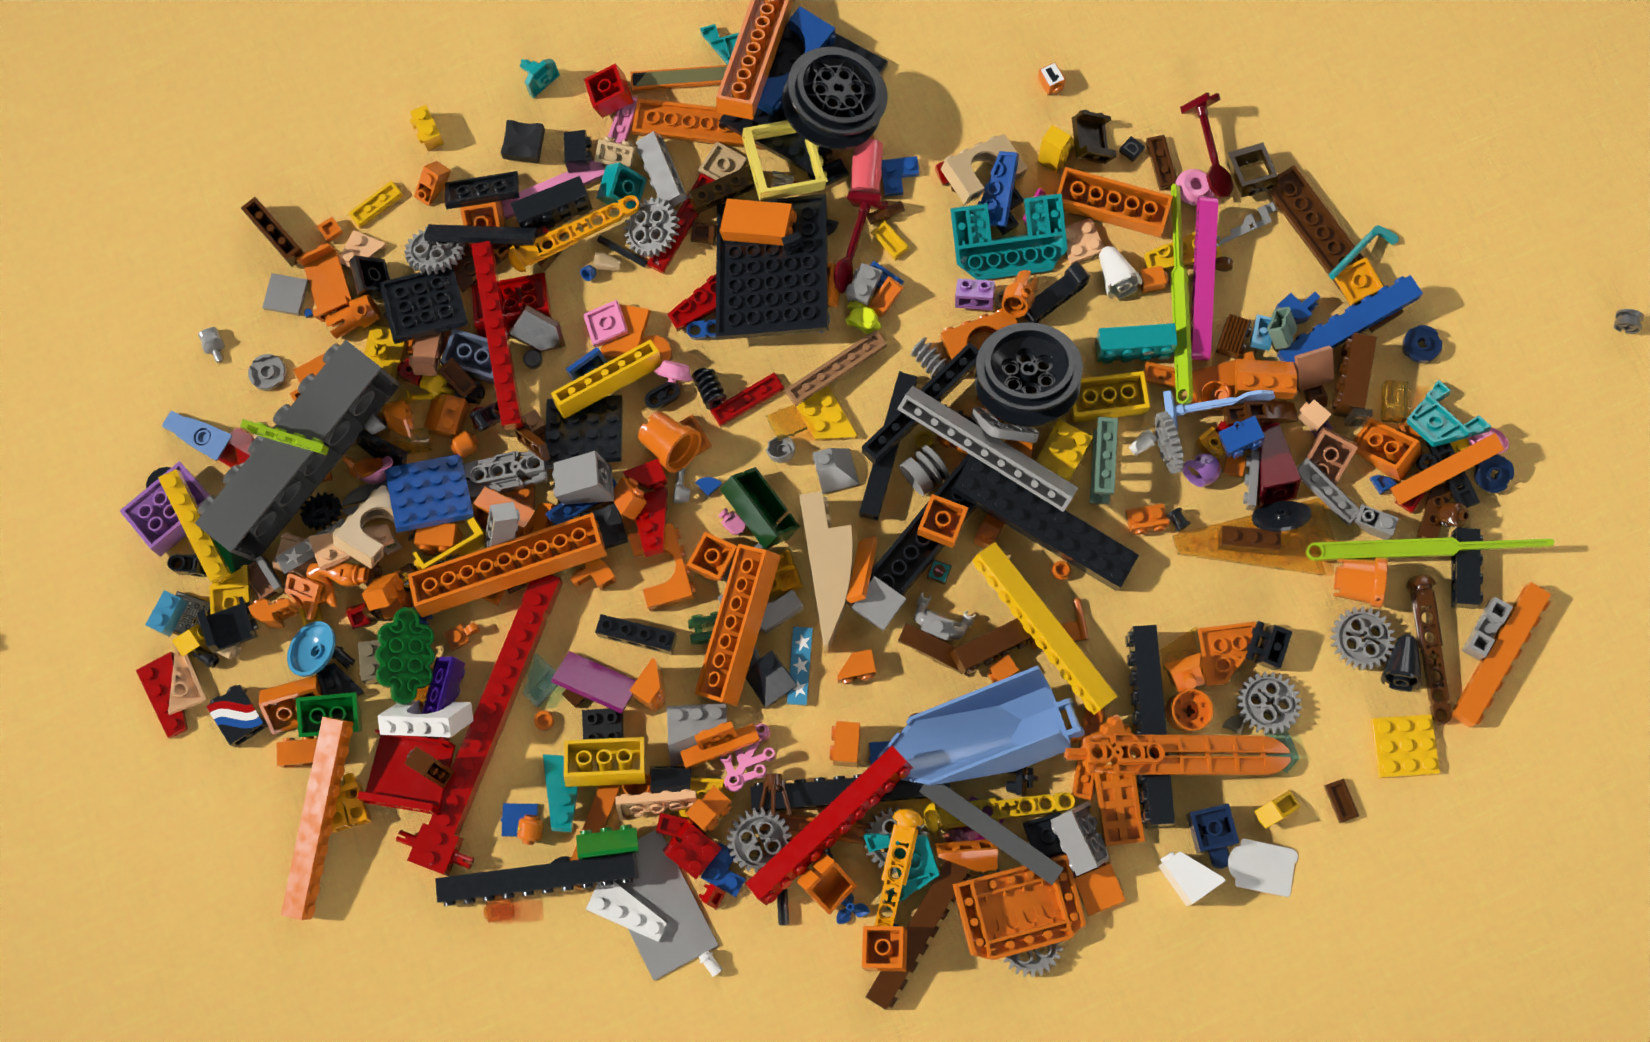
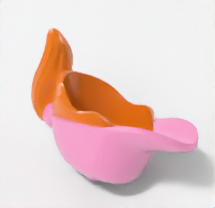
M390 456L378 457L376 459L365 458L358 462H355L350 457L342 458L349 473L368 484H379L386 481L385 470L393 465V459Z

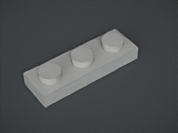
M1252 450L1250 456L1247 455L1246 467H1249L1248 474H1245L1244 485H1247V492H1244L1243 504H1246V510L1254 511L1256 507L1260 450Z

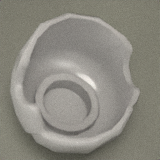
M781 435L768 441L766 452L772 461L786 463L794 456L796 447L790 437Z

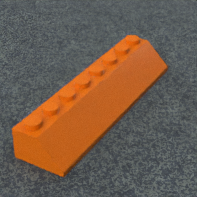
M738 544L694 694L738 706L781 555L765 549Z

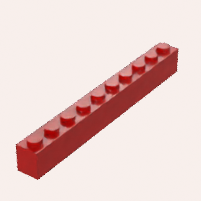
M490 241L471 244L501 425L505 431L523 428L524 424L494 248Z
M892 745L745 884L757 899L766 906L775 901L777 895L782 890L790 887L792 881L797 876L802 875L812 862L817 861L827 848L832 847L842 834L847 833L857 820L862 819L872 806L877 805L887 792L892 791L896 783L907 777L913 767Z

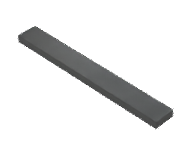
M924 784L919 792L1050 885L1054 884L1063 871V867L944 784L932 786Z

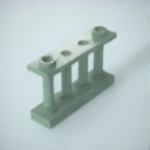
M1098 417L1097 429L1093 430L1090 503L1109 505L1110 495H1114L1118 418Z

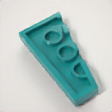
M543 754L552 831L572 832L579 786H565L564 756Z

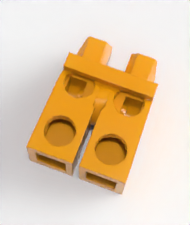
M353 773L342 776L344 785L340 786L341 791L337 798L336 813L332 822V831L335 833L352 828V825L356 827L372 822L366 803L357 799L358 792H363L362 784L357 782Z

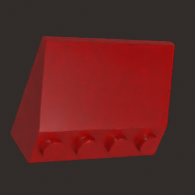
M545 272L499 281L508 332L526 304L552 318ZM472 285L474 324L478 336L485 338L487 336L478 285Z

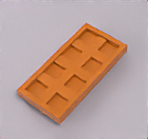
M1111 764L1103 766L1105 769L1112 770L1113 768ZM1105 772L1103 774L1094 773L1105 846L1145 842L1136 776L1111 775V773Z

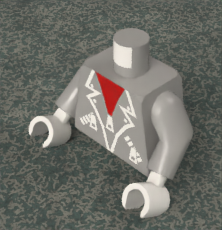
M922 592L917 600L918 605L914 620L919 624L920 629L947 641L961 639L969 626L973 625L975 614L968 616V611H965L962 621L957 622L927 609L932 597L929 595L928 598H925Z

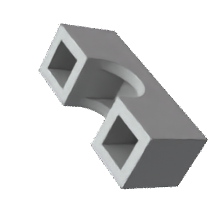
M1497 597L1488 601L1462 651L1477 660L1486 657L1495 641L1493 639L1495 633L1504 624L1513 606Z

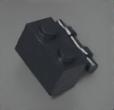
M1257 621L1255 628L1251 632L1250 644H1247L1246 647L1247 654L1245 658L1253 660L1254 655L1257 654L1255 664L1271 670L1281 669L1292 631L1277 625L1266 626L1264 631L1265 623ZM1260 637H1262L1260 647H1257Z

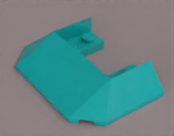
M1046 194L1024 198L1028 234L996 239L991 238L987 203L950 208L957 265L976 280L1016 276L1022 270H1029L1031 273L1051 271L1061 256L1068 250L1062 194Z

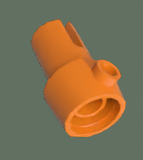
M1029 270L1020 271L1014 282L1004 290L1001 306L1003 311L1010 317L1019 318L1024 316L1034 303V292L1038 291V279L1035 275L1031 283H1028L1031 274Z
M366 294L349 301V305L332 315L328 314L325 322L327 327H334L345 321L344 324L330 331L338 339L360 326L366 329L381 318V313L372 297Z

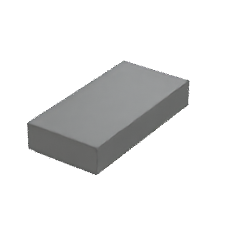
M263 556L256 558L255 561L273 589L279 594L283 593L285 587L269 562Z

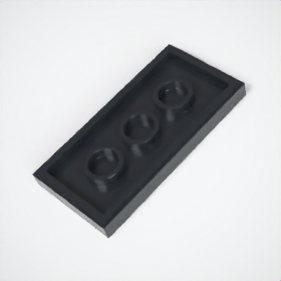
M518 171L445 183L446 209L520 198Z

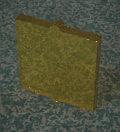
M795 405L784 409L780 408L779 411L766 415L778 441L807 430V426Z

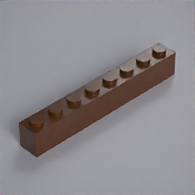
M946 860L939 872V876L934 880L906 927L908 930L906 971H880L865 998L885 1010L888 1007L893 1008L898 999L895 997L898 989L903 991L908 982L905 979L909 971L913 973L919 964L916 961L919 954L924 955L929 947L926 943L930 936L934 938L939 930V927L936 926L940 919L944 920L950 910L947 909L950 901L953 903L956 901L952 884L968 880L970 877L967 874L969 868Z

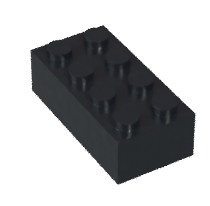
M580 176L511 203L521 228L538 229L545 225L550 229L557 223L567 222L572 217L585 215L592 210L588 194Z

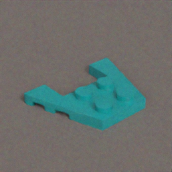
M715 24L700 28L701 35L728 66L739 33L720 38Z
M1440 380L1435 383L1433 389L1426 394L1425 399L1407 418V424L1432 447L1489 432L1491 425L1480 415L1463 425L1438 403L1451 393V390Z
M864 834L869 853L889 847L892 834ZM917 835L906 886L902 885L899 902L940 874L928 835ZM897 848L895 856L897 858H904L906 851L903 848ZM896 867L898 876L900 877L902 875V872L899 868ZM894 888L886 890L889 896L887 901L884 900L885 902H891L893 894H897L894 892Z

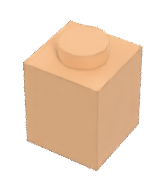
M1313 400L1310 404L1306 402L1299 410L1301 414L1298 419L1316 433L1332 414L1317 401Z

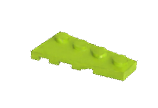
M242 419L240 427L254 435L327 455L329 447L324 445V441L320 439H305L306 436L295 432L294 434H289L287 430L278 427L273 429L264 423H254Z

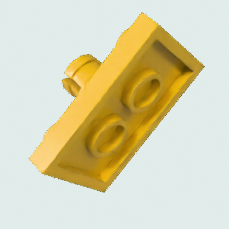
M371 324L364 354L397 380L399 373L397 368L403 359L407 341L394 344L390 327Z

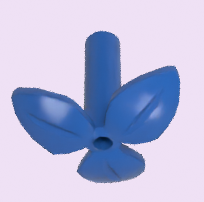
M850 893L841 902L842 905L846 906V909L839 910L837 913V924L848 923L851 920V912L860 918L868 915L870 910L863 903L854 905V896Z

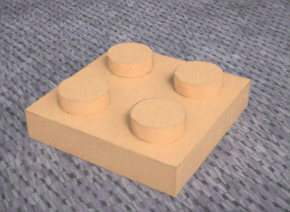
M1091 217L1065 227L1068 249L1065 254L1070 265L1099 255L1101 250L1105 248Z

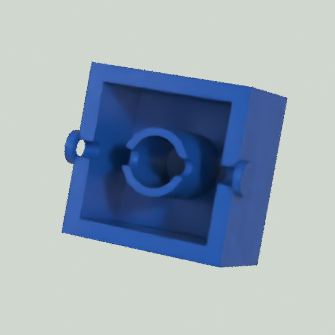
M1255 416L1242 422L1237 421L1233 426L1219 431V439L1228 458L1233 456L1235 459L1242 456L1244 451L1249 448L1252 451L1261 447L1265 439Z

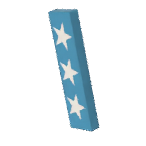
M793 627L790 675L798 686L788 692V705L807 706L813 628Z

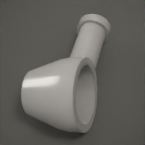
M372 413L364 427L371 434L386 430L388 425L385 420H381L375 413Z
M685 469L676 472L673 503L688 502L690 499L691 490L683 486Z

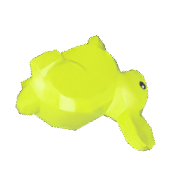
M851 300L848 303L847 307L850 313L845 320L847 325H853L866 334L881 329L882 325L878 322V317L873 309L855 300Z

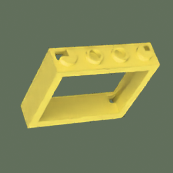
M788 120L743 128L742 139L759 201L822 191L825 189L826 182H828L827 172H823L822 168L823 158L817 151L819 146L805 139L815 180L767 188L754 140L797 133Z

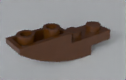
M1245 401L1244 404L1224 406L1223 408L1226 427L1233 426L1235 422H1242L1253 416L1256 417L1261 426L1267 423L1298 422L1295 403L1287 401Z

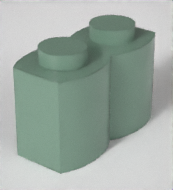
M1290 307L1276 309L1272 314V321L1267 327L1275 349L1288 348L1292 344L1293 335L1297 331V324Z

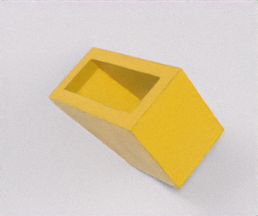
M1288 790L1254 812L1259 822L1266 829L1301 806L1292 792Z

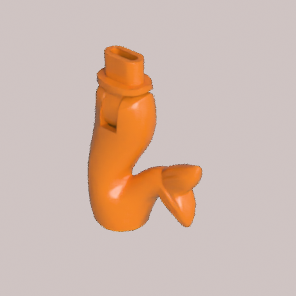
M315 562L308 566L306 576L323 584V592L321 593L319 604L328 603L330 606L336 607L337 599L334 593V586L329 578L342 586L360 585L368 581L369 568L343 562L320 570L318 563Z

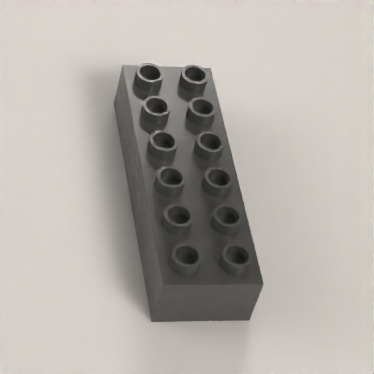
M347 340L341 346L336 343L326 351L323 356L325 365L319 373L306 376L298 387V392L301 395L291 406L289 404L283 405L273 417V422L276 424L273 429L278 427L287 430L289 434L299 433L306 436L305 439L312 440V438L324 441V445L329 447L327 455L257 436L248 448V452L251 455L242 466H233L225 474L223 483L226 486L217 497L214 495L207 497L199 506L198 513L201 516L195 524L229 552L252 561L261 556L302 507L304 501L311 496L355 442L359 433L365 429L364 425L368 417L372 413L377 415L401 385L383 368Z

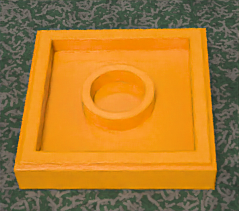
M1367 257L1346 266L1335 278L1350 306L1361 302L1368 295L1374 296L1378 294L1377 291L1384 287Z

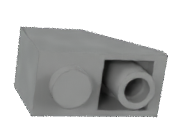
M1361 504L1355 523L1368 534L1388 540L1393 536L1399 518Z

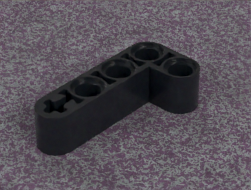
M1078 261L1069 266L1062 278L1035 297L1033 305L1024 315L1029 323H1038L1080 292L1088 284L1090 278L1088 272Z

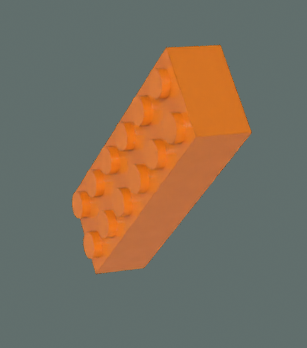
M1068 167L1064 168L1057 194H1062L1064 212L1086 218L1091 217L1093 220L1161 238L1173 198V196Z

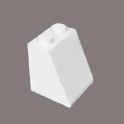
M1172 851L1161 858L1162 863L1158 865L1186 906L1195 903L1226 881L1219 874L1182 852L1175 854Z

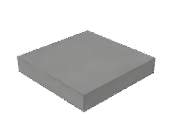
M271 273L262 308L264 310L300 316L309 283L308 280Z
M874 576L869 583L866 599L855 602L852 609L884 631L904 604L906 598Z

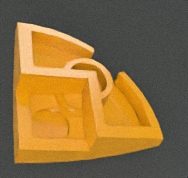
M789 549L779 554L781 558L769 597L786 594L792 589L795 591L803 588L798 569Z

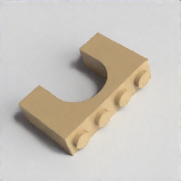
M1005 134L998 137L993 136L987 142H979L969 150L966 148L955 156L950 155L944 160L941 171L964 205L978 199L984 190L983 185L973 172L971 164L976 161H985L994 165L1000 151L1017 152ZM1020 156L1015 181L1022 179L1028 170Z
M384 485L375 489L370 497L359 505L358 510L353 515L350 514L341 527H337L333 533L335 547L371 569L384 556L383 544L366 535L362 531V527L366 522L375 518H386L394 522L389 490Z

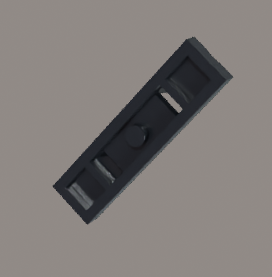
M1426 442L1431 454L1436 457L1437 463L1455 454L1450 443L1432 447ZM1465 471L1446 480L1456 503H1463L1466 508L1480 503Z

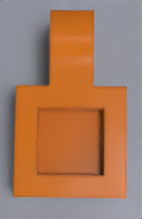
M475 622L470 623L465 628L460 624L446 631L444 635L451 650L455 651L470 643L469 636L476 634L480 629Z

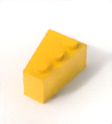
M1052 124L1042 138L1037 162L1055 173L1059 168L1063 169L1068 161L1066 158L1075 147L1072 136Z

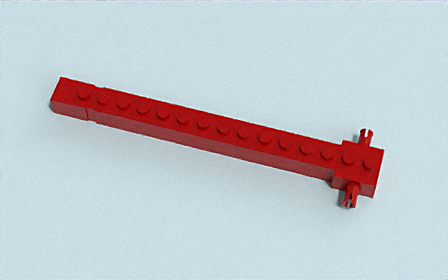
M548 575L529 582L522 599V605L518 608L473 716L474 721L470 723L451 769L454 771V774L445 786L438 815H432L428 825L422 823L417 836L402 829L398 832L405 839L397 836L396 842L412 847L407 861L449 876L454 863L469 870L471 869L472 865L465 861L474 863L475 858L459 852L464 840L459 837V834L545 629L548 615L551 614L563 585L560 578Z

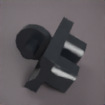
M1027 767L1007 772L1008 774L1017 775L1016 781H1007L1006 791L1019 797H1026V781L1027 788H1033V781H1039V776L1033 775L1034 768H1028L1027 773Z

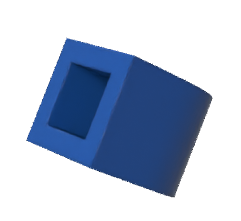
M1314 292L1301 303L1290 293L1277 304L1275 310L1290 307L1296 324H1302L1309 320L1312 315L1311 312L1319 305L1317 301L1320 295Z

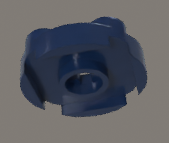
M1419 325L1410 329L1405 334L1402 342L1403 354L1417 363H1429L1441 352L1442 340H1440L1438 332L1434 328L1427 325ZM1421 340L1425 341L1424 344L1427 347H1419L1418 342H1421Z
M1496 454L1475 465L1474 478L1476 484L1481 489L1490 493H1498L1508 487L1509 481L1514 477L1513 464L1502 455ZM1492 470L1498 471L1494 478L1490 475Z

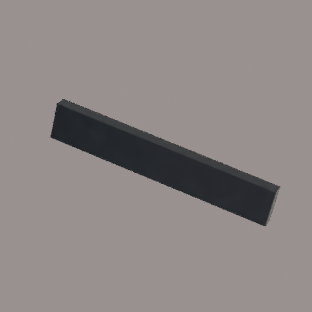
M428 224L424 239L425 241L480 243L490 241L491 244L534 245L538 232L537 228Z

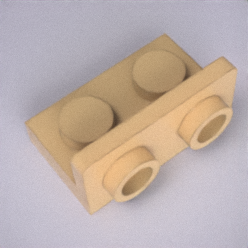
M605 136L604 139H598L594 161L608 165L620 162L631 169L634 152L637 151V147L633 146L632 142L622 140V143L615 142V138Z

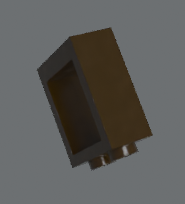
M1264 142L1228 152L1227 164L1241 197L1253 196L1256 193L1270 191L1278 187V175ZM1263 160L1269 175L1245 182L1239 167Z

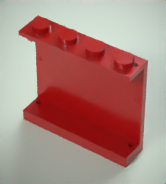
M375 729V733L380 735V730ZM380 735L366 791H359L357 799L368 804L438 815L445 787L438 786L404 763L408 753L414 750L415 747H418L450 768L455 745L449 742L450 739L445 737L432 739L429 736Z

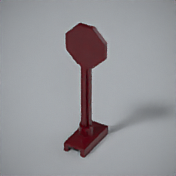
M1206 92L1181 106L1180 109L1182 114L1194 115L1197 113L1198 118H1200L1212 163L1206 175L1209 189L1218 198H1228L1233 191L1234 185L1231 175L1219 164L1207 107L1221 99L1219 93L1210 96L1209 92Z
M848 192L847 199L853 207H859V215L846 257L837 262L834 271L835 288L841 294L845 293L848 284H852V259L870 209L887 208L888 202L881 201L882 194Z

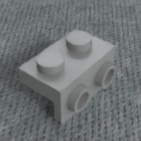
M864 263L861 264L860 268H856L853 275L854 280L852 284H848L845 291L848 302L855 300L868 305L883 274L882 270Z

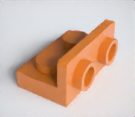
M1164 503L1127 509L1125 511L1129 532L1136 535L1145 534L1147 530L1153 529L1155 532L1163 531L1170 524V520L1166 517Z

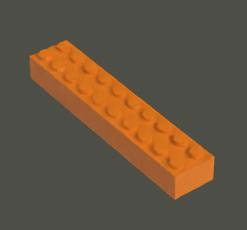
M751 0L716 96L717 113L753 120L794 0Z
M590 513L407 575L414 607L421 617H425L607 556L599 524L594 514Z

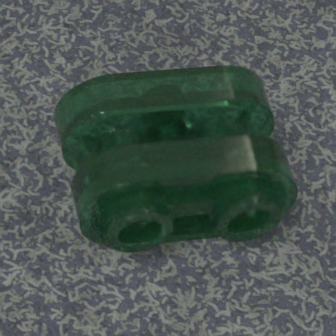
M712 612L710 616L704 617L701 614L691 616V619L688 620V627L690 630H695V634L690 635L692 645L710 642L712 631L703 632V629L714 627L718 612Z

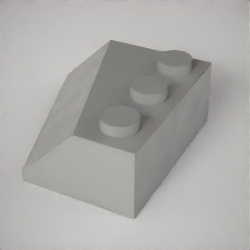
M726 703L667 706L670 766L684 763L680 752L697 745L694 735L702 730H709L723 722H728V707Z
M1090 800L1051 819L1052 830L1058 835L1060 847L1067 854L1069 866L1077 876L1097 868L1110 859L1102 836L1096 832V824L1098 823L1096 817H1092L1089 808L1092 807Z

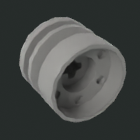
M927 445L921 448V452H915L917 461L909 457L899 465L906 480L921 496L927 495L934 489L931 480L941 484L942 479L946 480L950 476L943 460Z

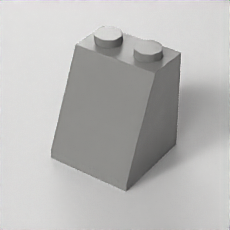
M596 451L553 463L554 471L552 476L555 481L553 492L555 497L563 504L614 501L612 466Z

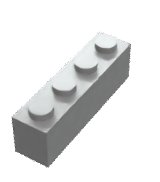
M653 131L636 141L637 152L644 161V169L651 178L650 184L656 190L657 197L669 202L672 206H676L688 199L662 135Z
M514 502L490 505L484 549L516 538L515 532L518 531L517 521H520V513L518 509H515Z

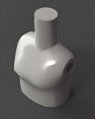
M210 327L200 331L198 336L204 353L213 354L216 363L222 362L223 358L220 350L225 345L217 328Z

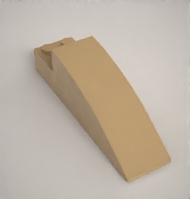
M820 491L801 494L799 497L824 653L829 652L846 609V598L852 575L853 542L851 525L831 527L830 515H826V513H829L827 497H823V493Z

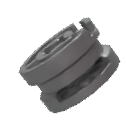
M1620 309L1616 312L1615 317L1617 320L1614 321V329L1619 332L1622 329L1625 333L1629 334L1641 331V321L1644 319L1642 312L1633 309Z

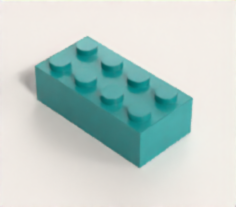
M1175 323L1099 328L1095 338L1097 362H1102L1103 364L1120 360L1126 363L1135 359H1140V361H1149L1151 358L1166 360L1172 357L1177 347Z

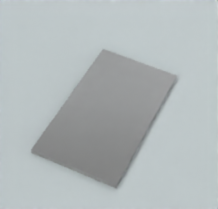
M656 829L638 839L639 853H635L637 857L638 878L633 879V883L621 884V881H614L667 923L660 942L628 929L653 980H658L663 975L697 958L706 950L719 946L679 866L664 854L663 849L667 843L662 834L656 833Z

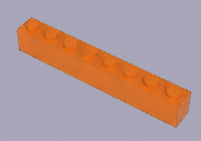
M1532 582L1524 586L1506 621L1495 635V641L1487 656L1481 659L1451 711L1453 718L1468 727L1481 723L1484 718L1483 711L1491 706L1494 701L1492 698L1494 692H1498L1503 685L1501 680L1504 675L1507 676L1513 668L1511 665L1512 661L1517 659L1522 653L1520 648L1523 643H1527L1530 639L1532 627H1536L1540 622L1541 617L1539 615L1542 610L1545 611L1551 602L1549 601L1551 593Z

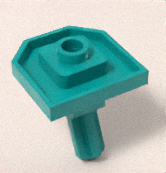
M528 59L521 60L520 67L528 73L525 85L533 99L560 76L556 63L552 59L542 60L539 64Z

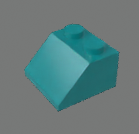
M620 162L606 165L596 198L610 205L618 203V200L626 196L633 195L640 202L647 178ZM629 201L626 204V207L629 209L636 206L634 201Z

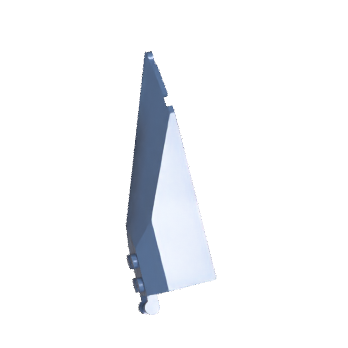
M1035 666L909 717L906 721L907 726L900 734L896 733L878 755V758L893 745L913 767L909 775L901 780L932 786L1020 770L1065 752V748H1071L1070 739L1083 736L1084 730L1078 722L1073 699L1067 698L1057 702L1046 677L1039 666ZM1064 709L1067 711L1072 726L1069 730L1066 729L1061 710Z

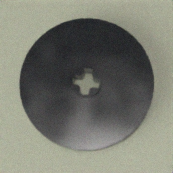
M1294 501L1269 503L1257 508L1252 514L1253 524L1267 531L1296 529L1305 525L1311 519V509L1303 503Z

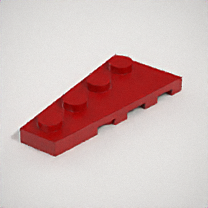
M716 274L714 276L711 275L705 284L695 289L688 299H684L667 314L677 332L687 327L691 322L698 321L716 311Z
M667 487L645 493L643 497L647 504L644 505L645 507L642 508L636 517L645 558L664 553L665 525L668 506Z
M172 652L136 670L167 738L170 739L188 729L184 710L171 715L168 713L174 655Z

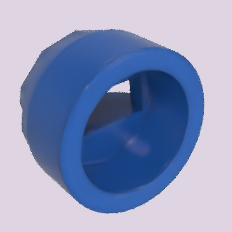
M586 265L581 268L580 274L584 280L591 281L596 276L597 271L592 265Z

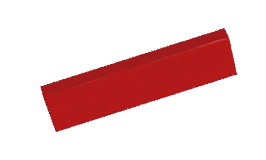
M774 372L724 401L717 408L710 410V412L721 427L784 390V386Z

